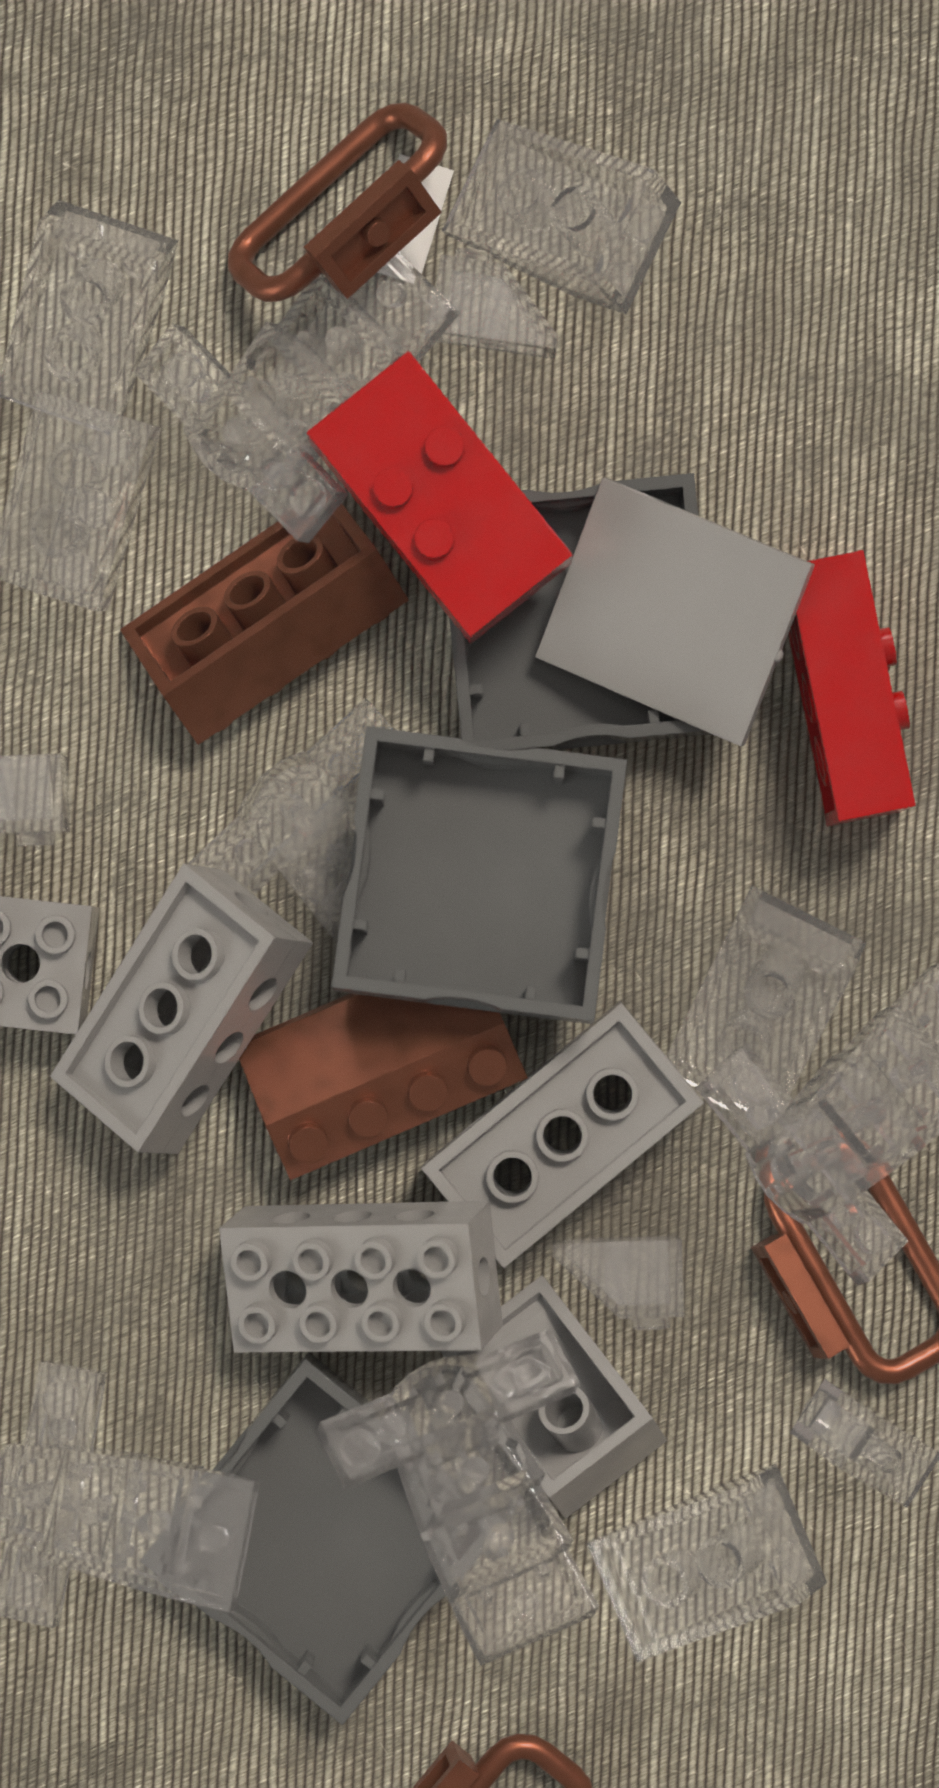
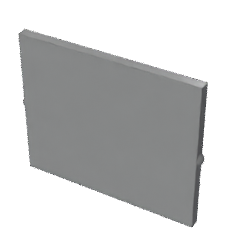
M602 478L575 549L572 564L565 569V579L535 657L738 746H745L775 666L783 658L782 648L815 564L614 480Z

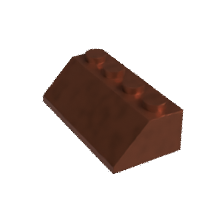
M328 486L121 628L120 631L162 696L199 745L215 733L227 728L234 720L269 696L281 691L285 685L308 669L332 656L339 648L374 624L383 621L391 612L408 602L409 599L378 550Z
M351 993L255 1034L239 1058L264 1124L290 1180L528 1078L499 1012Z

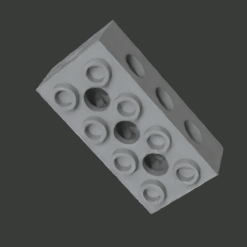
M183 863L50 1077L138 1153L178 1154L313 942L224 870Z
M0 896V1026L77 1034L88 1016L100 908ZM28 945L37 952L40 959V967L33 979L22 982L15 977L11 970V958L17 949Z
M619 1001L529 1075L527 1079L523 1080L424 1162L421 1169L448 1202L490 1201L495 1256L500 1265L505 1268L703 1105L704 1102L624 1004ZM608 1075H617L624 1078L631 1087L629 1100L617 1109H607L600 1106L593 1096L596 1083ZM565 1116L578 1123L582 1134L579 1142L574 1147L559 1150L552 1147L546 1141L544 1128L553 1118ZM518 1158L524 1161L532 1173V1178L528 1185L520 1190H508L502 1187L495 1177V1167L502 1160Z
M490 1201L244 1206L219 1228L234 1353L482 1350L503 1326ZM418 1271H420L422 1274H424V1275L426 1276V1278L428 1279V1281L425 1280V1279L419 1274Z

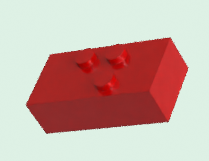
M409 350L306 432L310 445L470 644L572 564L573 554Z
M864 550L810 560L808 562L815 564L789 630L788 639L826 825L829 827L905 811L916 806L900 731L910 728L909 713L903 691L892 692L888 671L890 666L897 665L895 644L890 628H879Z

